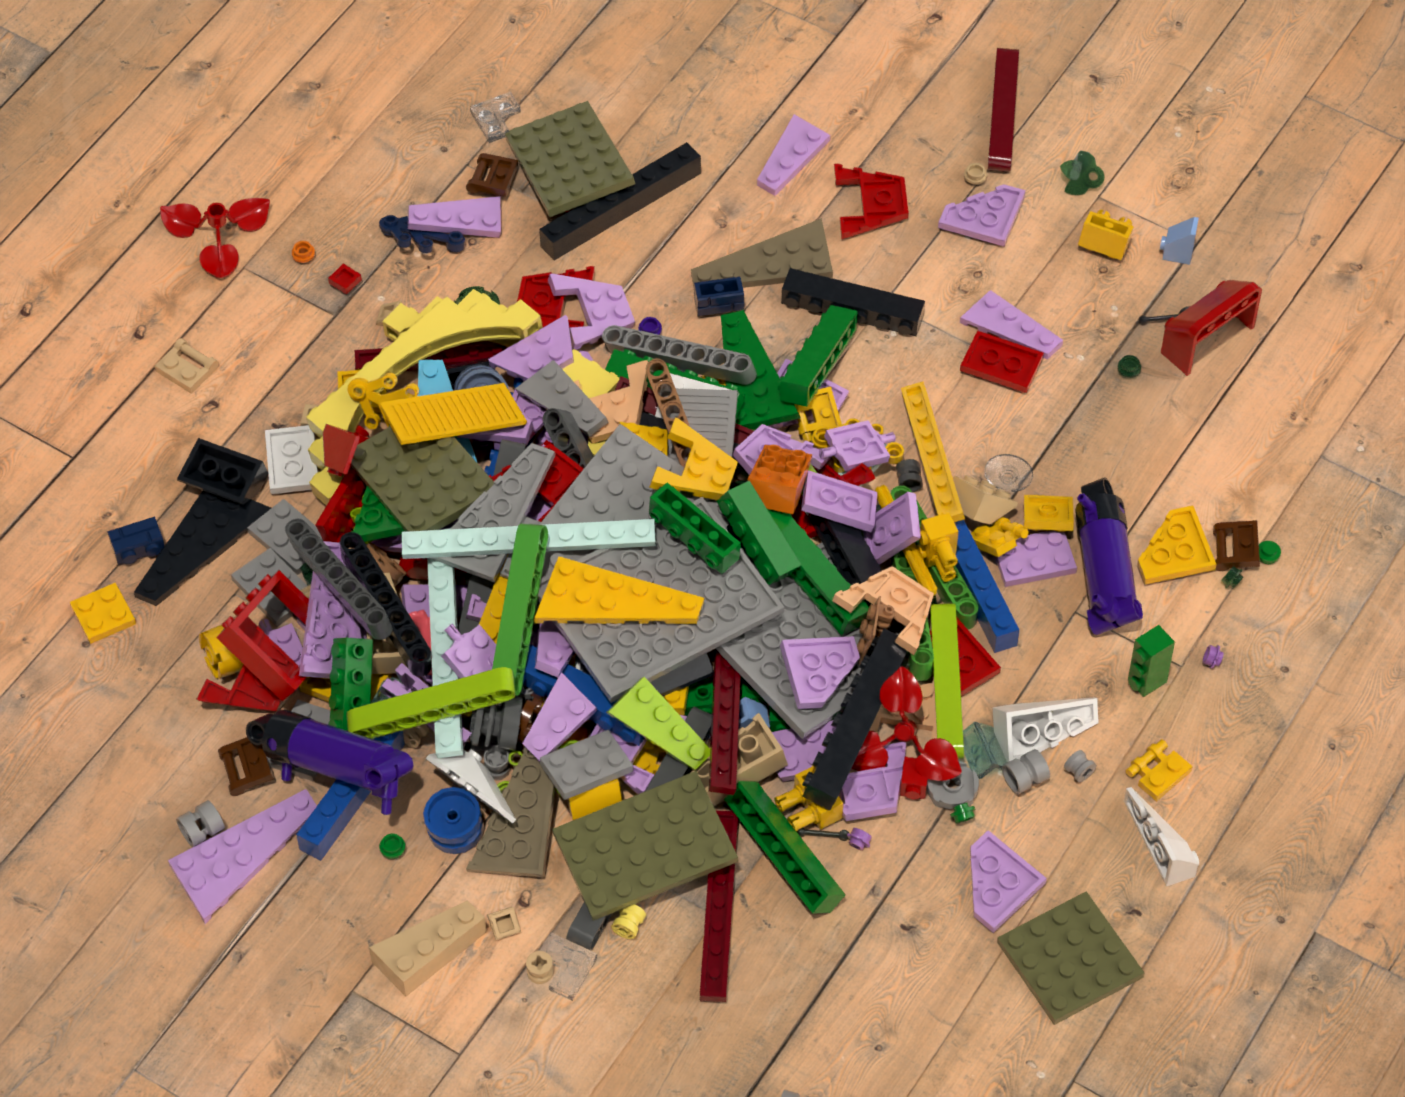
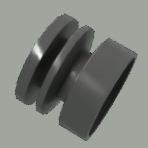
M514 697L509 701H505L502 703V706H496L495 704L473 710L469 730L472 733L471 745L478 746L480 735H485L484 747H488L492 736L497 737L498 749L515 751L521 717L522 697Z

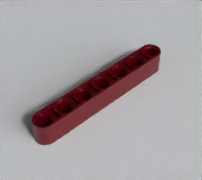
M997 48L988 170L1011 171L1019 49Z

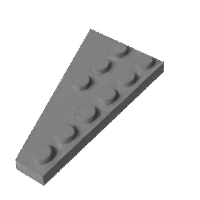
M531 443L512 463V466L503 476L500 475L494 481V485L487 492L484 491L471 504L451 529L506 527L523 524L555 458V451ZM508 554L433 557L430 559L495 582Z

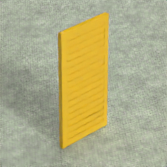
M505 383L380 402L379 405L401 445L526 425L527 423Z

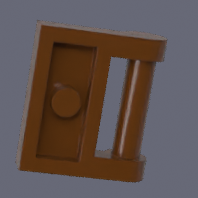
M481 153L477 159L478 165L473 177L467 182V191L473 194L483 192L506 197L518 168V160ZM492 166L486 181H482L485 169Z
M1257 520L1220 522L1213 526L1217 547V559L1215 560L1217 571H1227L1229 568L1260 567ZM1233 533L1234 556L1227 557L1226 535Z
M246 737L218 749L219 757L224 762L230 784L228 788L230 795H241L247 789L274 779L262 744L254 745ZM237 753L239 754L245 778L240 780L233 760L234 754Z

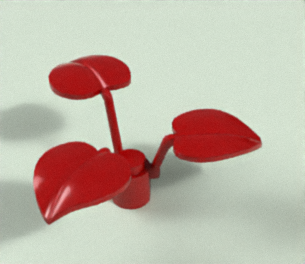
M265 198L239 200L231 205L229 211L221 203H212L208 206L207 211L204 212L202 219L198 208L186 203L161 206L160 214L168 232L179 238L192 236L194 229H199L208 219V224L216 229L217 246L209 245L201 251L199 256L200 265L207 273L216 278H225L236 269L239 255L233 245L226 244L221 246L220 228L226 224L227 218L232 224L237 223L238 227L243 231L252 232L261 229L267 221L270 200Z
M901 666L883 683L880 689V700L888 711H900L899 714L902 720L895 726L894 734L882 742L875 731L869 730L852 769L864 771L885 767L888 761V752L883 746L897 738L901 742L913 740L917 750L921 753L915 760V767L923 777L935 781L955 778L962 773V769L954 746L945 739L934 738L929 740L923 749L918 741V736L915 735L917 732L915 722L908 719L904 714V711L907 713L918 711L923 701V695L915 676L907 668Z

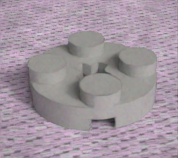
M959 761L962 773L957 777L944 781L928 779L927 791L932 798L933 804L947 809H953L964 803H968L971 806L978 793L979 779L977 773L966 767V763ZM951 780L955 781V784L960 786L956 788H950L947 785L950 783Z

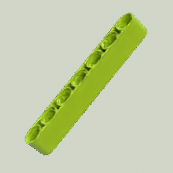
M956 603L931 604L937 738L949 741L954 746L958 759H964Z
M507 667L495 668L351 709L346 714L348 731L373 739L509 701L516 695L513 671Z

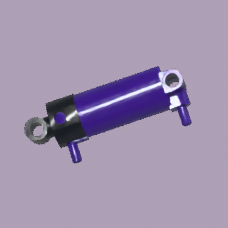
M1105 477L1081 487L1082 494H1079L1077 497L1079 503L1075 509L1090 604L1087 616L1089 626L1095 635L1143 618L1142 604L1137 600L1124 503L1120 497L1114 495L1112 486Z
M286 709L279 710L275 714H266L246 725V735L249 741L254 745L262 744L263 751L268 758L282 762L281 779L287 782L292 779V766L370 790L372 795L382 798L381 813L383 815H390L392 812V798L398 796V779L413 770V760L406 752L393 749L389 744L315 721L310 717Z

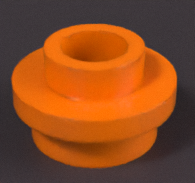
M307 241L297 242L292 249L293 259L300 263L309 262L315 256L314 247Z

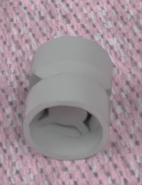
M1036 749L1022 755L1020 760L1015 758L1002 765L1005 781L1009 788L1017 795L1030 789L1032 784H1039L1050 778L1047 762Z
M209 800L195 807L194 813L188 811L176 818L181 833L191 847L204 842L206 835L214 836L225 829L222 818ZM196 820H198L199 824L201 825V830H199L197 824L195 823Z

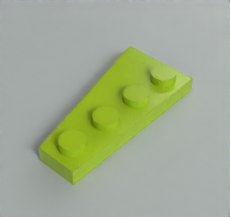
M641 677L606 712L611 717H615L624 723L632 731L634 730L645 737L652 744L663 749L667 754L691 770H696L710 756V748L645 677Z

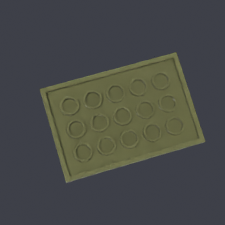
M588 101L504 132L510 148L549 217L635 184L633 175Z
M391 426L357 445L350 464L406 532L439 530L458 519L484 491L487 492L494 485V481L454 436L401 445Z
M697 771L552 829L553 835L593 921L738 862V856Z

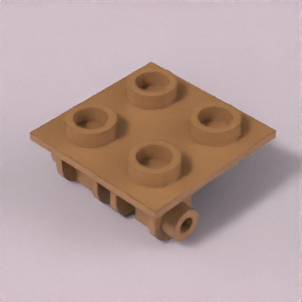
M881 596L878 597L875 605L870 604L867 619H863L861 622L859 633L863 635L857 644L860 655L858 664H861L875 635L879 637L884 628L888 629L895 616L894 608L891 605L880 604Z

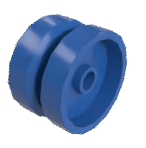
M450 787L436 792L427 801L423 812L429 839L436 848L445 853L459 854L467 852L477 845L483 835L484 822L479 802L472 793L463 788Z

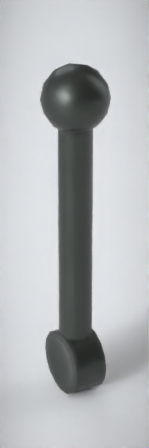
M801 828L797 831L800 837L805 834L839 837L841 841L849 839L847 837L849 833L847 830L830 832Z

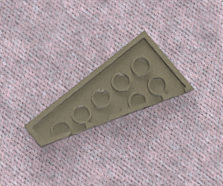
M822 218L691 269L693 288L695 282L738 276L741 277L743 288L781 284L785 282L790 268L833 278Z
M526 747L523 749L524 753L517 767L515 766L511 774L512 777L507 788L502 793L516 820L514 823H511L493 811L482 840L480 839L472 861H469L466 868L467 872L544 877L555 786L540 765V761Z

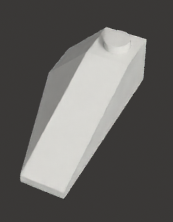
M470 749L469 752L463 750V755L437 758L436 753H433L426 757L432 765L452 782L472 793L479 801L511 823H514L516 819L488 768L480 762L483 758Z

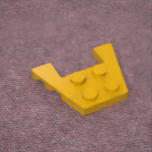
M675 417L667 438L690 448L683 472L679 476L657 466L649 488L658 490L659 487L668 482L679 492L680 490L693 492V496L718 500L729 490L738 462Z

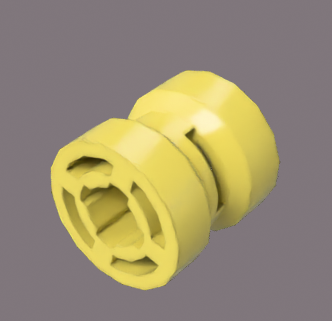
M635 904L619 910L620 916L614 920L611 926L617 935L626 939H634L636 937L638 925L642 924L646 917L645 911Z

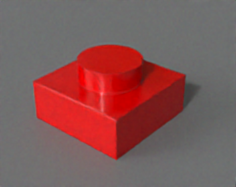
M343 263L328 277L330 285L347 295L362 281L360 273Z

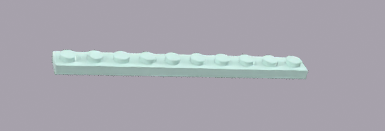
M654 519L545 524L548 529L546 552L656 546ZM518 526L402 532L403 559L511 554L513 553Z
M427 558L433 686L460 679L441 657L442 654L450 649L454 642L444 630L452 623L457 629L455 567ZM461 714L434 721L437 758L463 755Z

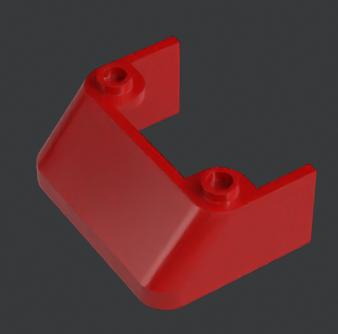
M1227 280L1220 282L1216 289L1178 316L1171 317L1165 323L1161 354L1188 376L1191 374L1196 344L1234 317L1238 318L1250 330L1255 327L1262 288L1255 282Z
M326 424L323 430L324 466L329 467L327 472L337 476H341L342 473L347 475L349 469L353 470L350 464L357 445L369 438Z

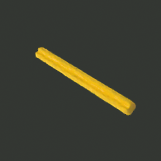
M882 485L875 488L877 500L881 508L894 501L887 486ZM914 542L902 551L918 583L936 595L937 586Z

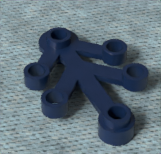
M387 215L379 221L382 233L394 236L397 240V245L401 248H407L411 245V237L417 243L419 251L422 253L432 252L433 241L430 239L446 242V247L451 252H460L465 248V238L458 231L445 234L441 232L408 229V216L397 218L394 215Z

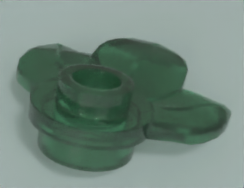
M1079 151L1077 160L1066 161L1060 166L1063 174L1070 179L1064 190L1070 195H1083L1089 188H1098L1104 182L1105 175L1103 170L1096 166L1094 156L1086 151ZM1089 174H1097V179L1091 180Z

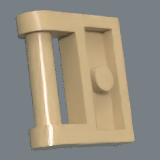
M179 338L175 342L174 347L155 365V370L192 394L217 369L219 362L213 357L208 358L189 346L186 340ZM184 353L204 367L199 369L180 356Z

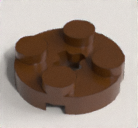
M535 693L530 695L533 701L527 700L521 712L519 724L521 730L517 737V742L521 744L524 742L545 703L543 697Z

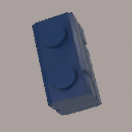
M741 277L695 282L694 302L697 315L703 316L744 310V290Z
M155 516L107 531L118 565L132 564L137 559L145 556H157L165 547Z

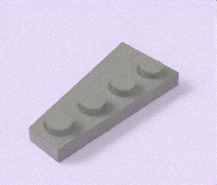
M554 360L515 388L519 395L529 398L539 407L542 406L547 410L556 408L569 411L581 432L589 437L609 423L606 416Z

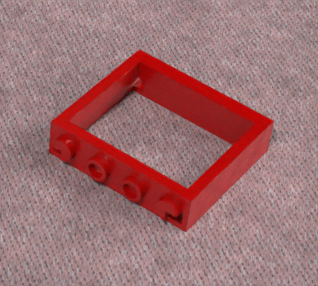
M278 570L272 576L267 574L258 583L260 589L258 590L255 587L245 597L248 602L246 604L242 602L233 611L236 616L234 618L229 616L221 624L224 629L216 638L283 701L306 678L299 676L300 665L289 677L239 628L242 622L270 591L306 625L309 599Z

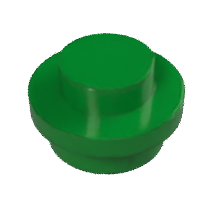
M1263 541L1259 544V558L1262 563L1273 564L1280 558L1281 548L1277 543Z
M964 803L954 807V812L950 814L951 818H954L956 824L974 818V811L976 809L975 806L969 807L968 803Z
M393 833L384 836L379 844L381 854L388 859L399 858L403 855L406 848L403 838Z

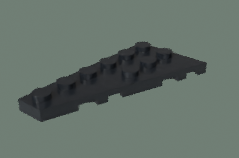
M203 490L135 589V598L154 606L159 605L178 590L179 585L187 578H193L198 574V570L206 563L209 565L237 542V538L248 530L247 527L269 511L271 507L251 499L242 505Z

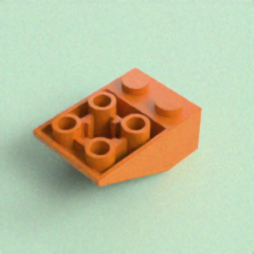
M764 445L748 477V481L751 482L767 509L794 514L809 470L812 454L805 453L802 450L784 449L778 445Z

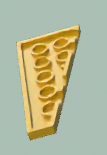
M558 556L535 615L534 623H544V621H558V623L583 621L588 624H625V621H639V624H648L649 621H664L666 624H697L704 605V598Z

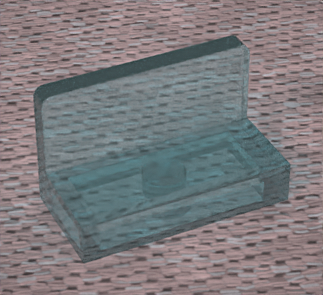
M973 722L963 730L964 754L971 770L977 773L978 779H982L995 768L1002 770V765L1007 763L995 736L994 727Z

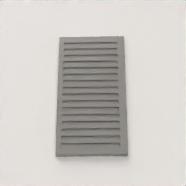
M676 388L690 427L733 458L738 390ZM673 412V413H671V414H670V418H675V417H677V416L679 415V413H678V412ZM668 439L667 456L680 464L672 440Z

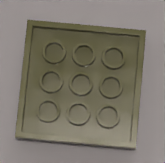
M1087 891L997 938L998 945L1054 1025L1144 978L1145 972Z

